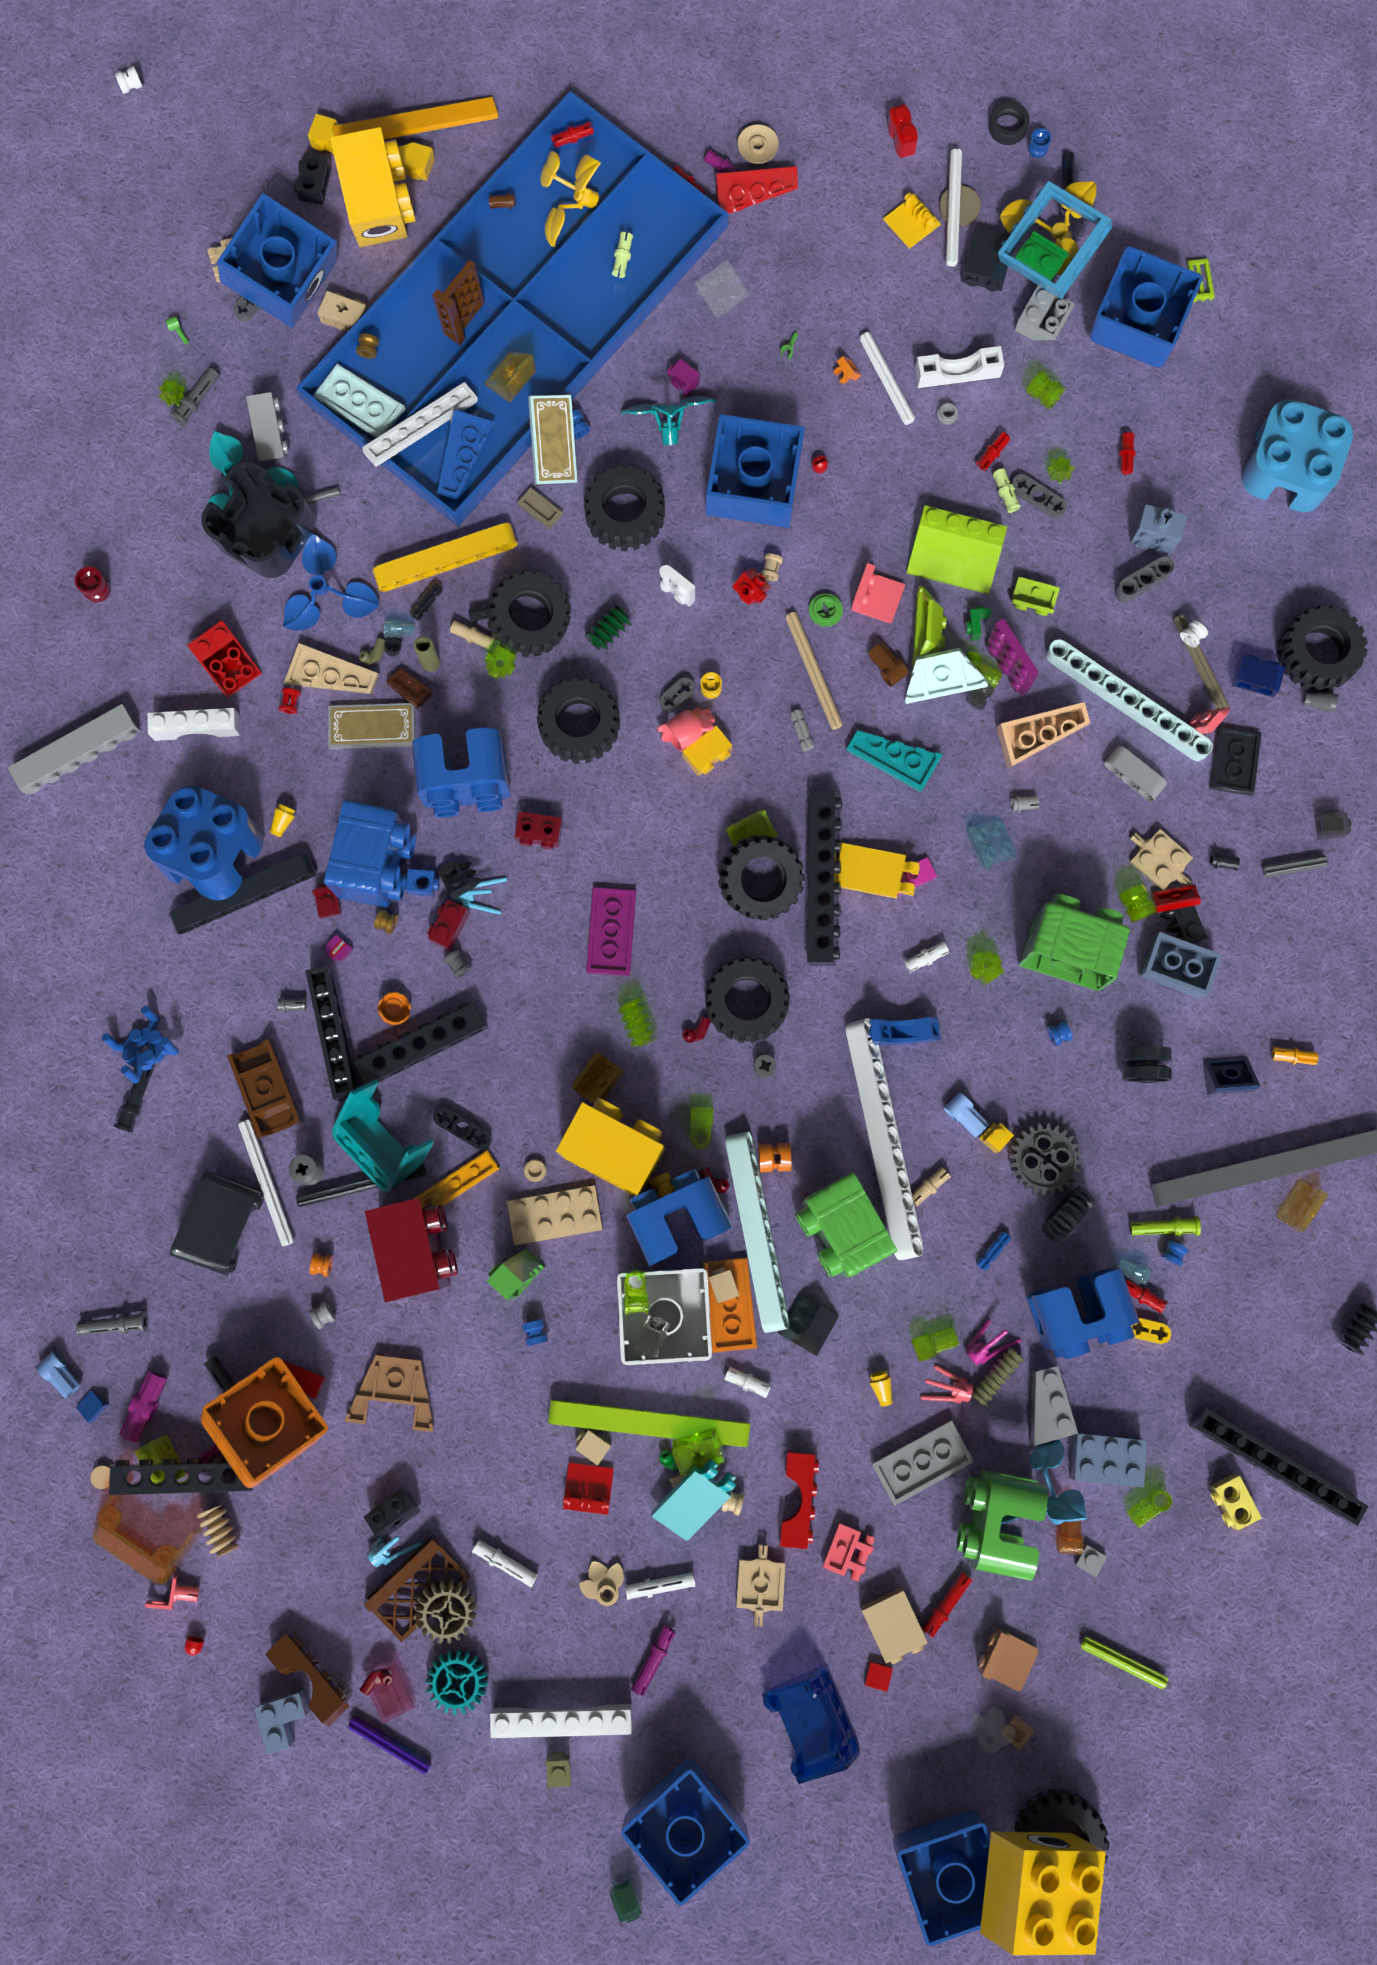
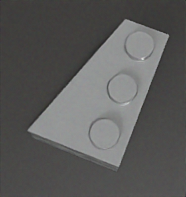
M272 392L246 396L259 462L266 463L287 459L286 454L289 453L287 441H284L283 432H285V427L280 416L281 406L279 398Z
M1057 1365L1032 1371L1030 1444L1033 1446L1078 1434Z

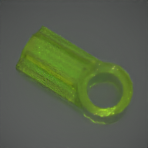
M968 651L966 653L967 658L987 679L988 688L993 690L999 683L1003 673L984 663L982 657L977 653Z
M953 1327L933 1334L928 1333L911 1340L918 1362L937 1356V1353L959 1346L958 1337Z
M1153 1488L1148 1492L1147 1496L1129 1508L1126 1513L1137 1528H1141L1159 1513L1169 1510L1172 1505V1498L1162 1488ZM1159 1494H1164V1502L1161 1505H1156L1155 1497Z

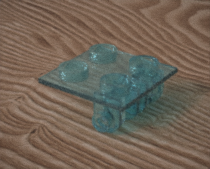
M1002 818L967 828V838H969L973 846L972 849L977 850L974 854L975 856L979 855L977 858L980 862V867H983L984 870L992 868L993 865L1019 857Z

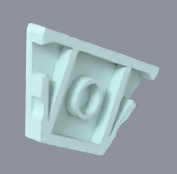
M960 648L919 656L915 660L905 702L908 704L988 687V682Z

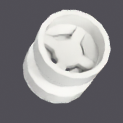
M134 66L129 67L126 72L119 71L115 73L123 94L130 92L132 88L139 89L143 87Z

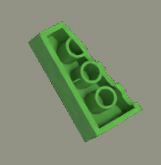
M525 1248L503 1264H496L489 1271L488 1275L490 1278L487 1282L506 1300H515L546 1266Z

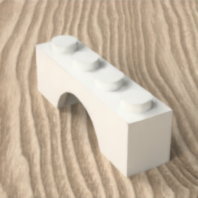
M1001 346L982 348L971 356L956 360L943 359L939 354L917 357L915 365L917 386L922 388L999 378L1004 368Z
M235 708L147 713L148 735L154 741L176 740L178 737L187 734H209L217 737L240 736V715Z

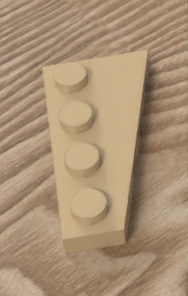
M298 643L284 684L372 694L379 674Z

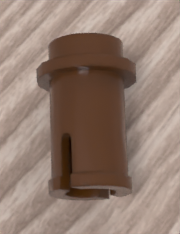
M507 192L504 195H489L490 209L508 208L511 210L512 207H516L515 194Z

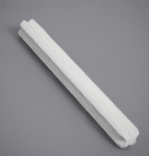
M866 332L862 334L860 341L903 423L908 425L914 422L915 416L871 333Z

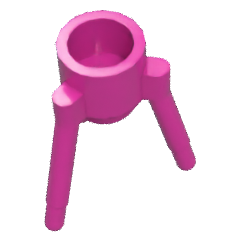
M987 1319L973 1340L967 1344L969 1349L965 1352L976 1365L979 1363L984 1364L994 1356L1006 1351L1008 1347L1011 1348L1020 1343L1021 1339L1018 1338L989 1353L988 1349L1006 1335L1008 1331L1006 1329L985 1345L981 1342L976 1344L991 1322Z

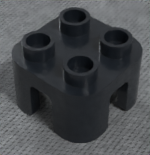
M252 462L239 463L233 466L224 478L225 484L232 492L231 498L223 510L216 504L209 502L201 516L202 527L216 546L227 556L265 578L280 577L289 570L313 533L316 524L315 515L296 487L287 483L282 488L273 481L269 473L261 466Z

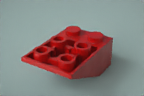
M221 619L186 643L226 698H229L262 674Z

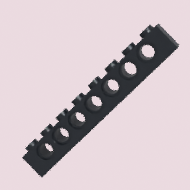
M836 790L810 791L807 963L810 966H836V960H840V947H837V938H840L841 929L840 925H837V917L841 916V905L837 903V895H841V882H837V874H841V861H838V852L842 850L841 839H838V831L842 830V819L838 818V810H842V797H839ZM830 810L831 815L828 818H821L823 811ZM825 831H830L831 836L826 840H822L821 834ZM823 853H831L827 861L820 860ZM823 874H830L829 881L825 883L820 882ZM823 895L830 896V900L826 904L820 903V898ZM822 917H830L827 925L821 926L819 924ZM822 938H829L830 942L826 947H819L820 940Z
M1199 1406L1189 1424L1190 1428L1350 1524L1358 1526L1369 1507L1207 1408Z

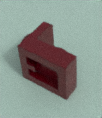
M325 884L318 885L317 889L312 890L320 919L342 915L339 899Z

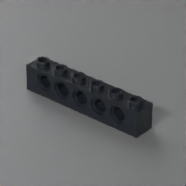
M325 965L305 970L332 1098L338 1102L346 1100L350 1092L357 1089L332 969Z
M464 1003L458 1007V1011L452 1014L446 1012L440 1015L438 1021L434 1023H423L418 1026L419 1030L410 1033V1031L398 1036L399 1040L390 1043V1041L378 1046L379 1050L373 1053L368 1051L359 1055L358 1060L354 1061L364 1084L374 1080L381 1082L488 1029L475 1003ZM460 1018L465 1019V1026L462 1029H456V1020ZM444 1028L446 1031L445 1036L441 1039L435 1038L436 1030ZM425 1038V1046L417 1049L415 1047L416 1040ZM405 1048V1056L397 1059L395 1057L396 1050ZM381 1057L385 1058V1066L380 1069L376 1068V1060Z
M224 1457L210 1458V1462H201V1458H187V1462L177 1463V1459L171 1458L163 1459V1463H153V1459H140L139 1464H129V1460H115V1464H110L109 1495L252 1491L253 1488L246 1487L236 1473L231 1480L223 1479V1471L227 1468H232L228 1461H224ZM205 1468L210 1469L212 1472L210 1479L206 1481L200 1480L199 1472ZM180 1469H185L188 1471L187 1479L181 1482L177 1481L175 1473ZM133 1470L138 1471L141 1474L140 1479L135 1483H130L127 1480L128 1473ZM155 1470H162L164 1478L160 1482H154L151 1480V1474Z

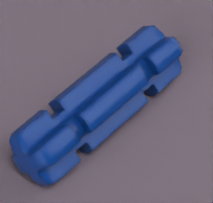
M1000 1232L996 1237L997 1240L991 1243L983 1253L984 1256L980 1257L976 1262V1265L983 1271L989 1268L990 1262L997 1258L1004 1249L1003 1246L1007 1245L1011 1240V1237L1006 1232Z

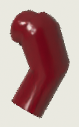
M701 1016L698 1026L692 1029H685L682 1032V1038L687 1043L703 1040L711 1023L710 1019Z
M385 1668L372 1670L359 1690L369 1696L375 1685L385 1684L386 1686L391 1684L393 1680L392 1672Z

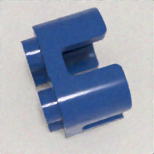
M493 728L469 729L466 732L469 766L466 769L453 770L451 757L444 756L443 740L439 734L424 735L412 741L417 793L425 807L433 808L434 817L447 818L460 814L459 806L476 804L477 811L493 812L503 808L502 800L510 796L505 747L499 730Z
M189 785L179 788L171 795L147 834L144 848L147 856L171 882L179 885L181 880L185 878L191 882L201 895L212 900H224L231 897L242 883V877L233 867V862L241 848L246 855L256 858L263 846V836L241 805L201 787Z
M696 1169L672 1179L671 1182L675 1192L659 1199L655 1189H651L629 1200L634 1211L627 1214L626 1217L650 1267L678 1253V1247L666 1224L665 1218L679 1209L684 1208L688 1211L703 1241L720 1235L733 1227L710 1177L700 1179Z
M1121 1267L1115 1270L1112 1268L1099 1270L1080 1276L1077 1279V1284L1087 1310V1316L1080 1319L1071 1290L1067 1287L1056 1290L1047 1287L1025 1295L1043 1349L1053 1350L1056 1358L1064 1357V1359H1070L1091 1352L1088 1340L1096 1337L1099 1344L1107 1342L1108 1345L1134 1338L1135 1335L1131 1325L1140 1322Z

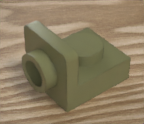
M564 1752L551 1753V1756H547L545 1761L547 1767V1787L571 1786L570 1755H565Z

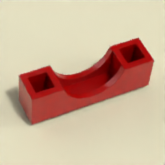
M787 1451L785 1475L799 1486L801 1502L798 1510L791 1517L781 1520L780 1547L808 1549V1543L812 1544L813 1529H809L810 1520H814L815 1506H811L812 1496L816 1497L817 1482H813L814 1473H818L819 1459H815L814 1453Z

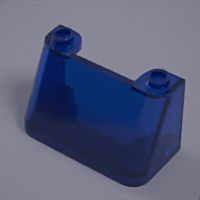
M825 1666L814 1668L773 1686L762 1693L766 1709L772 1713L779 1711L796 1753L790 1768L798 1784L845 1771L860 1754L858 1739L831 1674Z

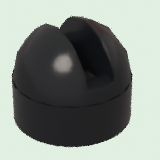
M388 638L384 643L385 653L390 657H395L400 653L401 642L396 638ZM394 645L397 646L393 651H390Z

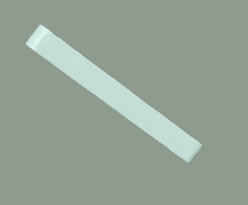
M1055 640L1049 646L1046 658L1051 664L1192 760L1201 761L1212 751L1213 744L1207 737L1067 642ZM1053 649L1060 650L1062 655H1055ZM1070 661L1078 662L1080 667H1073ZM1088 673H1094L1097 679H1091ZM1106 685L1113 686L1115 692H1110ZM1124 697L1131 698L1133 704L1126 703ZM1142 709H1147L1151 716L1144 715ZM1160 721L1166 722L1169 728H1163L1160 725ZM1178 733L1184 734L1186 741L1181 740L1178 737ZM1196 745L1202 746L1204 753L1198 752Z
M748 1131L726 1136V1148L761 1325L765 1333L785 1330L789 1328L788 1313L753 1139Z

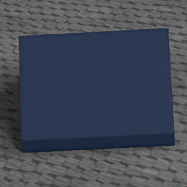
M1248 1057L1206 1060L1203 1062L1207 1095L1251 1092L1260 1089V1083Z

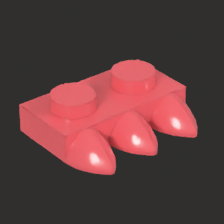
M1223 707L1207 710L1203 714L1198 713L1190 720L1189 726L1201 734L1212 733L1227 716L1230 708Z

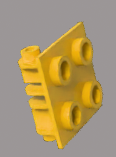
M908 193L904 198L906 201L885 216L883 220L910 249L939 227L941 223L915 194Z

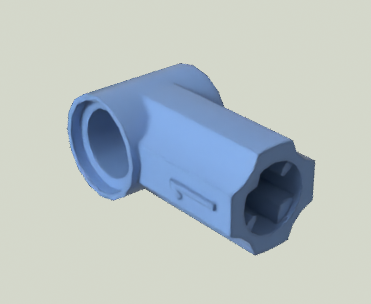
M52 1351L35 1368L42 1378L50 1381L64 1398H67L79 1389L81 1383L66 1367L67 1363L58 1352Z

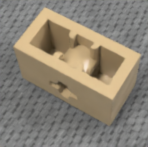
M327 291L317 313L321 323L348 332L367 312V308L358 299L351 300L341 293Z

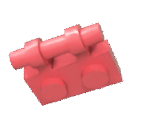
M839 1523L822 1567L842 1576L845 1575L847 1568L853 1570L850 1579L859 1582L861 1574L865 1573L867 1558L873 1552L874 1547L872 1545L875 1537L867 1534L864 1543L858 1541L861 1534L860 1531ZM855 1548L861 1550L856 1562L851 1561Z

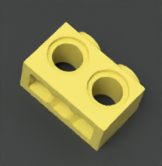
M1232 1474L1210 1486L1213 1491L1210 1495L1214 1503L1222 1508L1224 1513L1221 1516L1227 1527L1231 1526V1528L1238 1531L1262 1519L1239 1475ZM1230 1486L1233 1493L1230 1498L1226 1499L1224 1490ZM1238 1508H1242L1243 1516L1237 1520L1235 1518V1511Z

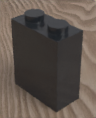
M975 227L961 282L971 287H984L989 291H1002L1008 266L1000 262L998 251L1002 247L1001 243L1007 241L1010 235Z

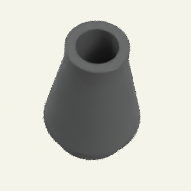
M1306 692L1304 705L1327 713L1329 711L1335 712L1338 694H1333V692Z

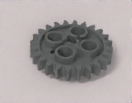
M1047 1123L1044 1129L1041 1124H1037L1036 1131L1032 1126L1028 1127L1029 1134L1022 1131L1020 1134L1023 1139L1015 1138L1014 1140L1018 1146H1011L1010 1148L1015 1151V1154L1009 1155V1158L1015 1160V1163L1009 1165V1167L1016 1168L1012 1176H1020L1017 1183L1025 1182V1190L1033 1187L1032 1194H1036L1040 1190L1041 1196H1045L1047 1190L1051 1196L1055 1195V1189L1062 1193V1185L1070 1188L1069 1180L1077 1181L1073 1174L1081 1173L1076 1168V1165L1083 1164L1082 1161L1077 1160V1156L1082 1155V1152H1075V1148L1079 1146V1143H1071L1074 1136L1067 1138V1130L1065 1129L1060 1133L1058 1125L1051 1130L1050 1123ZM1040 1138L1047 1141L1046 1150H1041L1038 1147L1037 1142ZM1029 1148H1033L1041 1156L1048 1155V1161L1059 1166L1062 1172H1059L1050 1163L1043 1164V1158L1030 1152ZM1058 1151H1062L1066 1155L1064 1163L1057 1161L1056 1154ZM1027 1156L1035 1160L1033 1168L1026 1166L1025 1159ZM1046 1169L1053 1172L1054 1178L1052 1181H1047L1044 1178V1171Z

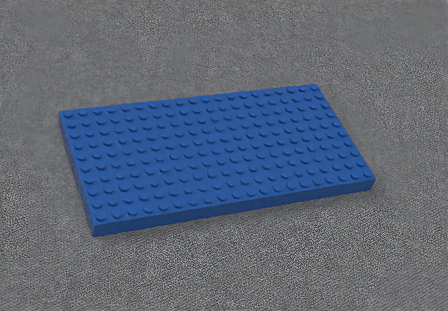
M570 91L296 387L298 395L304 403L362 449L363 446L376 438L334 413L313 397L336 364H339L405 406V411L393 427L465 382L478 398L475 404L462 412L495 423L457 499L436 493L451 419L381 463L384 468L459 527L532 446L528 397L571 395V400H573L728 228L729 213ZM590 121L591 126L589 127H593V135L581 138L577 143H568L557 149L554 148L553 144L555 142L552 143L551 135L563 132L569 126L576 127ZM549 152H556L560 158V165L555 174L575 185L576 168L584 155H589L601 162L586 185V188L598 192V203L594 209L583 206V209L565 208V220L556 239L555 247H552L545 236V222L549 212L553 207L558 208L561 204H577V202L574 200L575 190L554 178L550 186H542L540 182L542 168L547 161ZM507 192L515 194L516 207H512L511 210L508 208L490 209L489 195H504ZM621 232H626L625 241L627 240L628 233L633 235L630 247L631 257L627 262L624 278H619L620 269L617 277L612 275L616 259L614 254L615 250L618 249ZM471 260L475 263L485 304L464 329L465 341L459 346L443 334L432 295L436 289L444 293L466 263ZM360 334H371L379 339V345L376 347V358L367 359L356 354L355 351L359 345L358 337Z

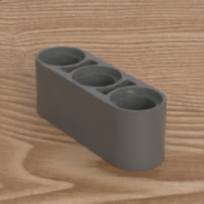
M1160 557L1124 578L1115 591L1116 599L1122 603L1130 602L1166 581L1174 570L1173 560L1169 557ZM1158 567H1164L1167 572H1161ZM1140 577L1147 578L1149 583H1144ZM1122 588H1128L1131 593H1125Z

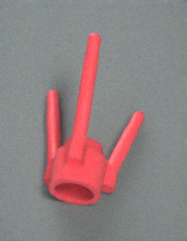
M934 1365L936 1370L957 1382H954L953 1385L931 1379H925V1382L951 1390L952 1396L921 1395L920 1398L922 1400L949 1401L959 1404L962 1401L969 1402L972 1396L973 1385L967 1383V1379L958 1377L948 1370Z

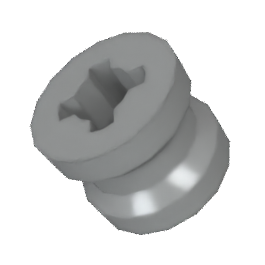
M326 1301L322 1302L318 1308L309 1310L310 1317L319 1330L324 1328L326 1323L336 1321V1317Z

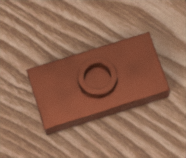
M399 668L386 680V684L417 709L432 696V691L403 668Z

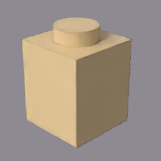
M723 1267L712 1271L713 1276L709 1277L717 1303L739 1296L730 1270L725 1271Z
M589 1429L587 1433L581 1432L575 1441L578 1444L575 1450L598 1465L612 1444Z

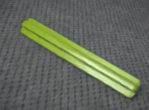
M1088 1636L1083 1638L1081 1649L1160 1689L1166 1687L1168 1682L1167 1676Z

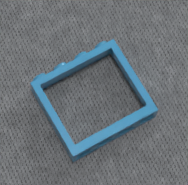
M1048 181L1041 190H1038L1033 204H1029L1026 207L1021 221L1013 226L1007 241L1001 243L1002 247L998 251L1000 262L1062 300L1112 229V222L1109 217ZM1051 198L1096 225L1056 284L1011 257Z

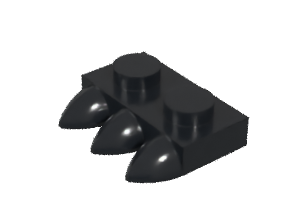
M454 860L437 870L453 900L475 888L481 881L480 878L473 877L476 870L469 869L472 864L471 862L461 861L457 863Z
M1195 906L1163 911L1161 913V918L1174 919L1167 926L1166 931L1180 933L1175 938L1192 944L1207 938Z

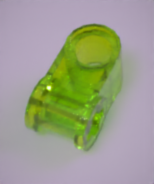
M691 1106V1141L697 1149H705L710 1145L714 1107ZM699 1133H703L704 1137H707V1139L703 1140V1143H698V1139H695V1137H699Z
M631 1270L625 1278V1315L637 1312L649 1314L646 1275L641 1270ZM632 1275H638L642 1279V1284L634 1287L630 1284L629 1278Z

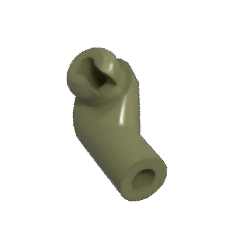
M377 638L373 650L362 651L359 654V660L365 665H371L381 660L385 640Z

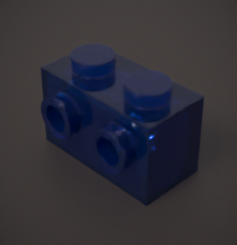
M1243 655L1237 663L1231 686L1274 697L1280 690L1286 667L1280 666L1275 661L1266 662L1259 660L1254 655Z

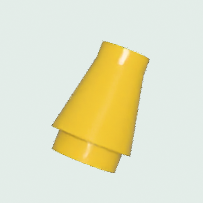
M279 804L278 808H275L269 832L282 837L287 827L295 818L293 816L295 810Z
M887 1371L872 1373L869 1383L880 1406L891 1405L893 1403L891 1376L888 1375Z

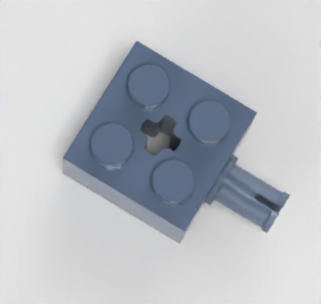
M1145 504L1136 520L1130 544L1135 545L1138 549L1155 550L1160 555H1171L1182 538L1187 515L1174 512L1172 509L1169 511L1168 508L1162 509Z

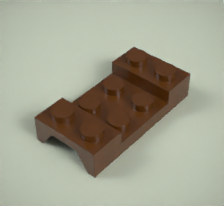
M264 1040L260 1045L246 1051L227 1055L258 1138L263 1139L303 1123L271 1040Z

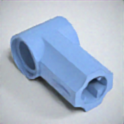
M959 1092L944 1107V1110L952 1119L960 1122L976 1138L987 1128L989 1123L973 1108L974 1106L971 1101Z

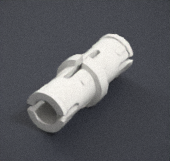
M942 941L927 950L925 948L922 949L921 953L904 960V964L909 973H912L925 965L933 964V961L949 954L948 947Z
M729 1367L724 1379L742 1387V1390L746 1392L749 1390L764 1398L767 1397L771 1388V1384L753 1377V1374L749 1373L748 1375L732 1367Z

